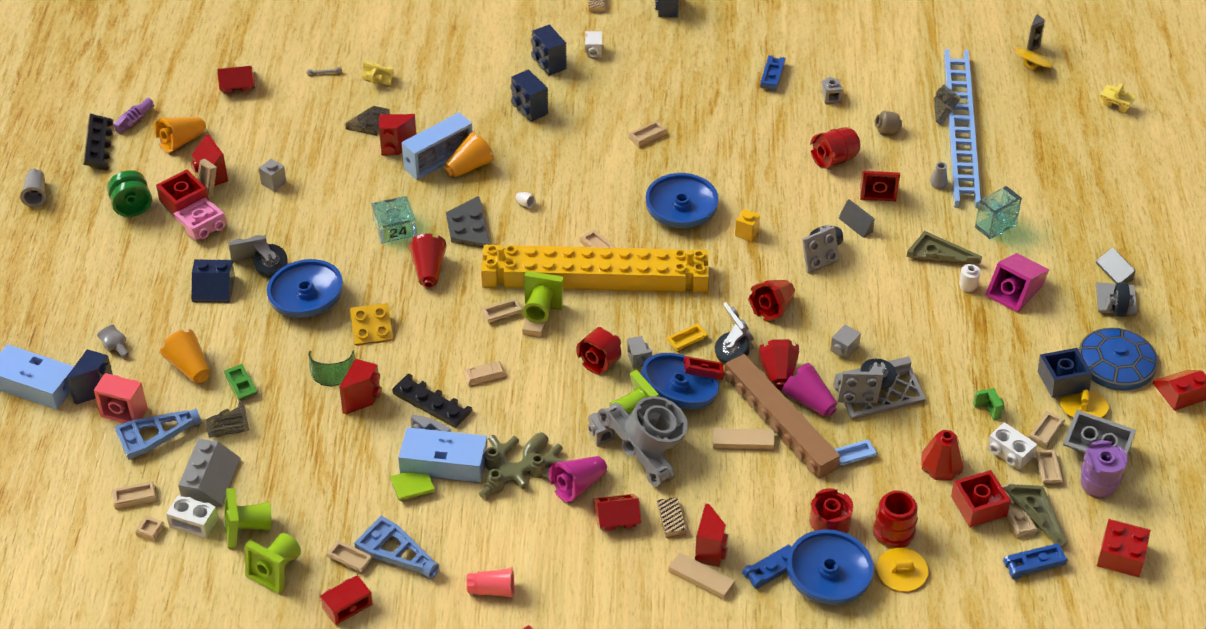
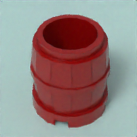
M848 127L831 129L829 132L816 134L810 141V145L813 144V150H810L813 160L819 167L823 166L825 168L832 167L838 163H845L856 157L861 146L858 134Z
M897 490L888 492L881 498L876 510L873 534L877 542L887 544V548H904L910 545V541L915 537L916 524L918 522V506L915 499L907 492Z

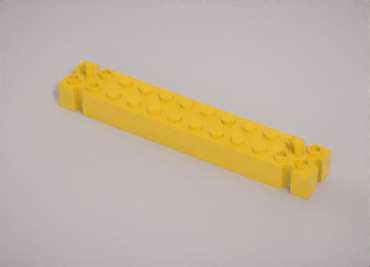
M484 245L481 280L482 287H497V284H504V288H524L525 272L531 271L562 276L563 289L685 292V289H693V292L708 293L709 258L708 250H688L686 252L684 249L506 245V248H504L502 245Z

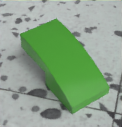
M243 364L224 370V375L238 400L257 394L253 381L248 376Z

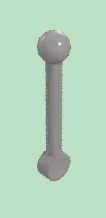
M337 67L336 69L314 71L308 69L306 73L309 76L320 73L341 74L342 68Z

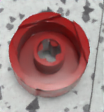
M597 327L577 344V356L582 358L584 361L582 364L587 370L600 374L608 370L621 358V339L602 327Z
M834 488L823 489L817 492L811 501L809 522L813 530H836L848 533L853 513L852 499L846 493H839Z

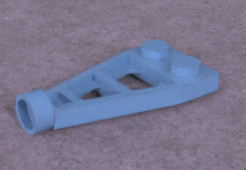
M197 409L135 419L115 426V430L129 460L150 452L189 427L202 424ZM177 421L178 425L168 431H164L161 426L165 422ZM156 427L159 432L155 437L146 441L142 439L139 433L141 429Z
M380 516L354 542L355 548L373 556L374 559L420 572L430 579L436 576L440 565L433 561L397 524L383 516ZM391 537H395L401 543L394 552L381 549ZM407 549H411L417 554L412 561L401 558Z

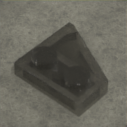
M944 84L937 90L934 97L935 120L940 125H943L961 99L960 96Z
M372 106L346 122V129L377 136L379 134V116L390 114V109Z
M244 401L238 402V407L231 411L225 409L218 415L206 419L209 438L249 431Z

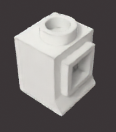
M585 31V54H588V57H602L601 31Z

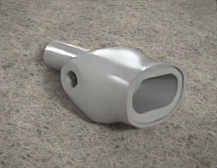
M109 325L98 332L97 337L102 341L107 351L116 349L122 358H126L129 355V352L123 346L126 342V337L116 329L115 325Z

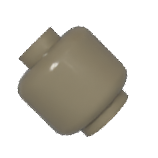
M882 111L875 118V127L880 133L894 135L901 129L902 120H900L898 113Z

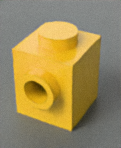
M743 209L736 219L735 236L752 242L759 231L760 214Z

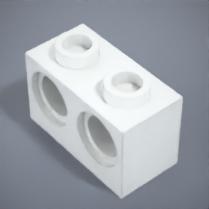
M1005 422L989 436L987 449L994 455H997L1019 471L1034 458L1037 448L1035 442Z
M180 495L176 497L166 513L169 527L204 538L208 537L218 521L216 506Z

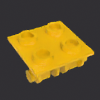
M388 303L350 308L355 345L393 340Z

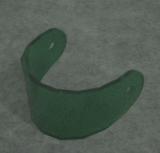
M352 350L351 356L345 361L332 364L314 361L312 359V351H309L310 373L314 381L323 386L340 385L355 360V350Z

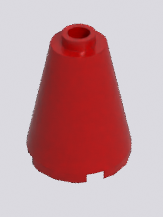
M429 233L420 234L413 237L412 242H409V249L418 281L426 288H431L438 283L447 247L445 239L439 235L436 238L432 237V234Z

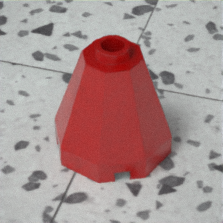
M767 280L751 287L752 294L749 295L748 300L755 315H761L765 317L763 318L765 321H770L784 314L794 297L795 288L787 280Z
M772 339L768 341L767 346L764 347V344L759 346V362L767 378L778 390H782L791 375L794 376L799 357V345L796 343L795 346L792 345V341L789 339Z
M941 430L923 449L921 469L925 473L927 470L930 473V477L935 480L951 481L955 478L956 474L963 472V452L958 436L951 430Z

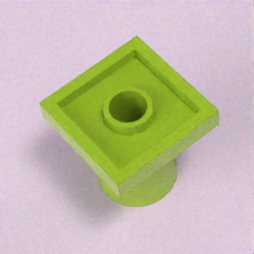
M526 271L524 275L526 305L523 308V315L531 322L543 323L549 318L550 308L562 310L563 277Z
M637 370L630 373L634 391L609 403L610 407L613 403H619L628 415L632 413L636 404L643 398L659 397V394Z
M226 488L224 519L228 548H236L238 529L271 531L270 502L237 506L235 488Z
M286 533L279 534L268 549L250 540L245 544V576L280 594L285 589V565L301 555L298 542Z

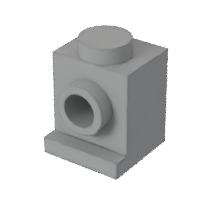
M828 77L822 80L821 92L824 103H842L843 87H841L839 79ZM829 93H836V96H829Z
M642 336L627 339V354L633 369L643 367L646 359L652 356V350L649 349L648 343L644 342Z
M598 412L589 415L588 421L590 424H588V430L592 436H595L596 446L615 439V430L600 423Z

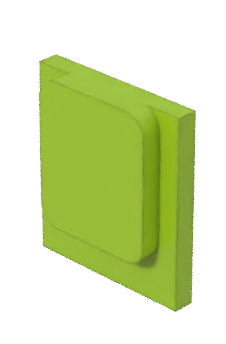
M405 472L390 476L399 501L435 492V488L427 473Z

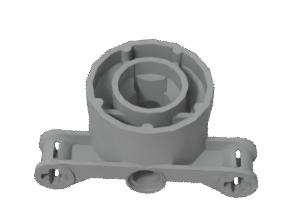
M651 396L640 400L630 415L617 402L607 409L602 408L598 411L600 423L603 426L614 429L623 440L622 447L624 452L628 456L635 455L644 465L648 481L652 486L658 487L663 481H669L674 478V469L663 457V453L666 449L677 446L682 441L688 428L686 416L675 403L663 397Z

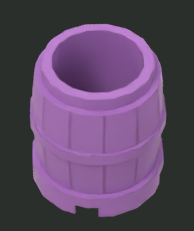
M1100 440L1090 444L1085 452L1084 462L1081 467V485L1086 493L1096 498L1109 497L1116 492L1128 461L1124 449L1120 446L1118 448L1113 446V442Z

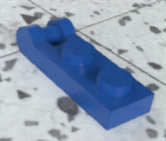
M772 55L768 56L760 88L777 90L786 62L785 57L774 58Z
M1059 543L1008 555L1003 559V563L1006 568H1009L1011 578L1015 580L1026 574L1066 565L1067 558Z
M788 544L754 565L746 566L742 570V575L746 579L751 580V584L755 589L787 572V559L791 546Z

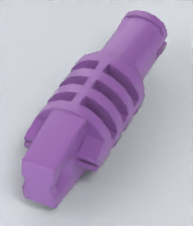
M146 98L141 104L132 106L114 123L116 132L121 134L142 120L145 113L154 107L153 101L150 98Z

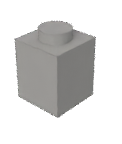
M270 159L259 167L261 184L270 190L275 191L286 183L285 168L280 163Z
M845 324L832 337L830 351L847 359L860 346L861 333Z

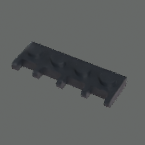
M90 113L83 165L103 170L109 169V164L103 162V159L110 158V153L104 151V147H111V141L106 140L105 136H111L113 133L112 129L106 128L107 125H113V119Z
M409 373L392 388L393 394L454 428L472 412V407L467 406L465 409L458 406V400L455 398L449 401L441 397V390L438 389L432 392L426 389V382L415 383L412 381L413 375Z

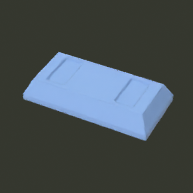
M869 439L834 449L840 455L839 465L841 467L877 456V452Z

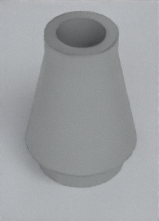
M944 162L936 164V168L930 178L931 185L936 189H942L948 184L947 164Z

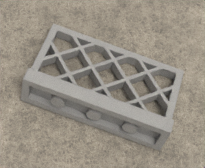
M909 356L888 361L896 370V378L894 384L884 390L888 392L886 397L879 396L878 401L882 402L881 406L874 407L869 403H856L864 408L862 411L854 413L853 403H844L851 420L925 402L926 398L911 368L912 362ZM861 368L854 369V370H850V371L860 372V369H861ZM842 373L835 375L833 386L836 391L840 389ZM908 374L910 378L909 383L898 379L899 376ZM895 384L905 387L904 393L894 390ZM908 389L916 392L918 397L911 398L907 396ZM890 394L901 398L899 402L895 403L887 399Z

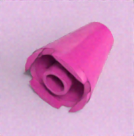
M810 363L802 365L796 370L798 374L794 377L792 375L789 377L782 390L787 396L823 417L828 415L830 417L837 410V401L814 366Z
M599 456L556 462L550 467L549 480L551 485L555 484L557 490L554 492L561 500L570 502L579 497L606 474L607 464Z

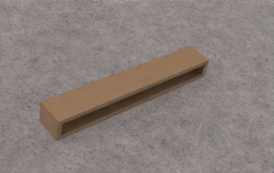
M745 354L725 363V380L735 387L737 393L747 400L748 405L759 413L760 418L770 425L774 433H777L782 438L784 444L794 451L796 457L806 464L811 473H814L820 479L839 469L840 455Z

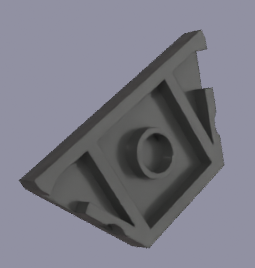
M480 196L446 212L451 243L465 244L474 247V244L490 245Z

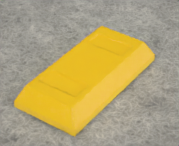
M697 323L667 337L666 340L678 352L706 339L709 335Z

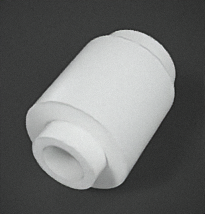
M967 264L961 269L959 285L965 292H972L978 286L980 269L976 265Z

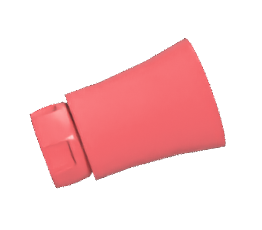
M513 567L467 574V593L514 597L515 579Z

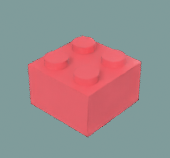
M105 373L94 389L101 417L126 423L135 419H141L148 409L142 383L136 380Z

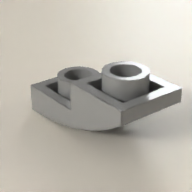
M418 415L411 416V428L451 432L449 427L436 420Z

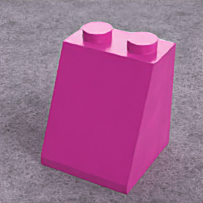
M1016 253L998 262L985 295L1019 312L1043 286L1049 269Z

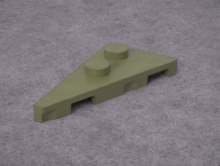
M926 231L920 235L907 251V257L970 264H980L982 261V256Z
M1008 484L1005 490L1055 544L1059 543L1061 548H1065L1068 544L1044 486Z

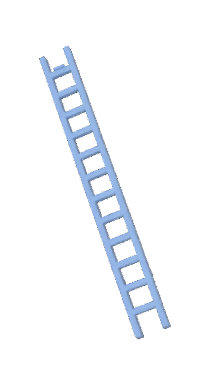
M945 49V85L954 207H959V193L974 194L975 208H980L981 198L969 50H964L963 59H950L949 49ZM950 65H964V70H951ZM951 76H965V81H951ZM952 87H966V93L952 92ZM953 98L967 99V104L953 103ZM953 110H967L968 116L954 115ZM954 121L968 122L969 127H955ZM955 133H969L970 139L955 138ZM956 145H970L971 151L956 150ZM957 157H971V163L957 162ZM958 169H972V175H958ZM958 181L973 182V188L959 187Z

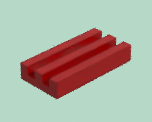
M689 356L684 358L683 363L685 364L686 374L723 380L725 375L723 363Z

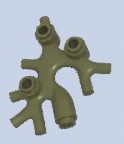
M542 432L536 433L526 443L523 449V459L520 462L511 463L506 459V454L519 442V439L513 436L508 442L500 443L495 435H491L488 440L493 447H489L485 451V466L491 471L487 474V482L484 484V489L479 492V495L485 499L489 494L500 493L504 489V483L509 480H516L520 487L524 489L528 486L524 474L529 471L530 475L534 478L544 476L549 479L547 467L554 465L556 462L567 461L556 457L563 450V447L560 444H556L545 456L538 454L547 446L549 439Z

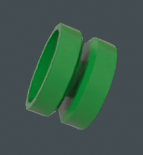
M126 170L117 173L108 181L107 192L113 210L118 215L135 217L146 212L151 206L152 195L146 178L141 173Z

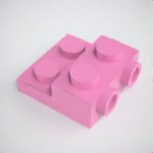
M206 198L174 213L175 219L185 227L186 233L195 241L205 239L210 233L216 230L220 231L227 225L224 212Z

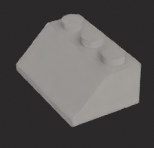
M1076 410L1063 446L1085 453L1093 442L1100 440L1113 442V446L1117 448L1119 446L1122 447L1128 457L1136 430Z
M198 438L178 485L180 495L190 497L199 502L222 507L226 498V488H230L241 458L218 441Z

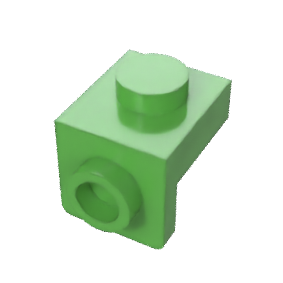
M994 388L983 389L975 393L974 407L986 405L992 419H1000L1002 410H1004V402L1002 398H999Z

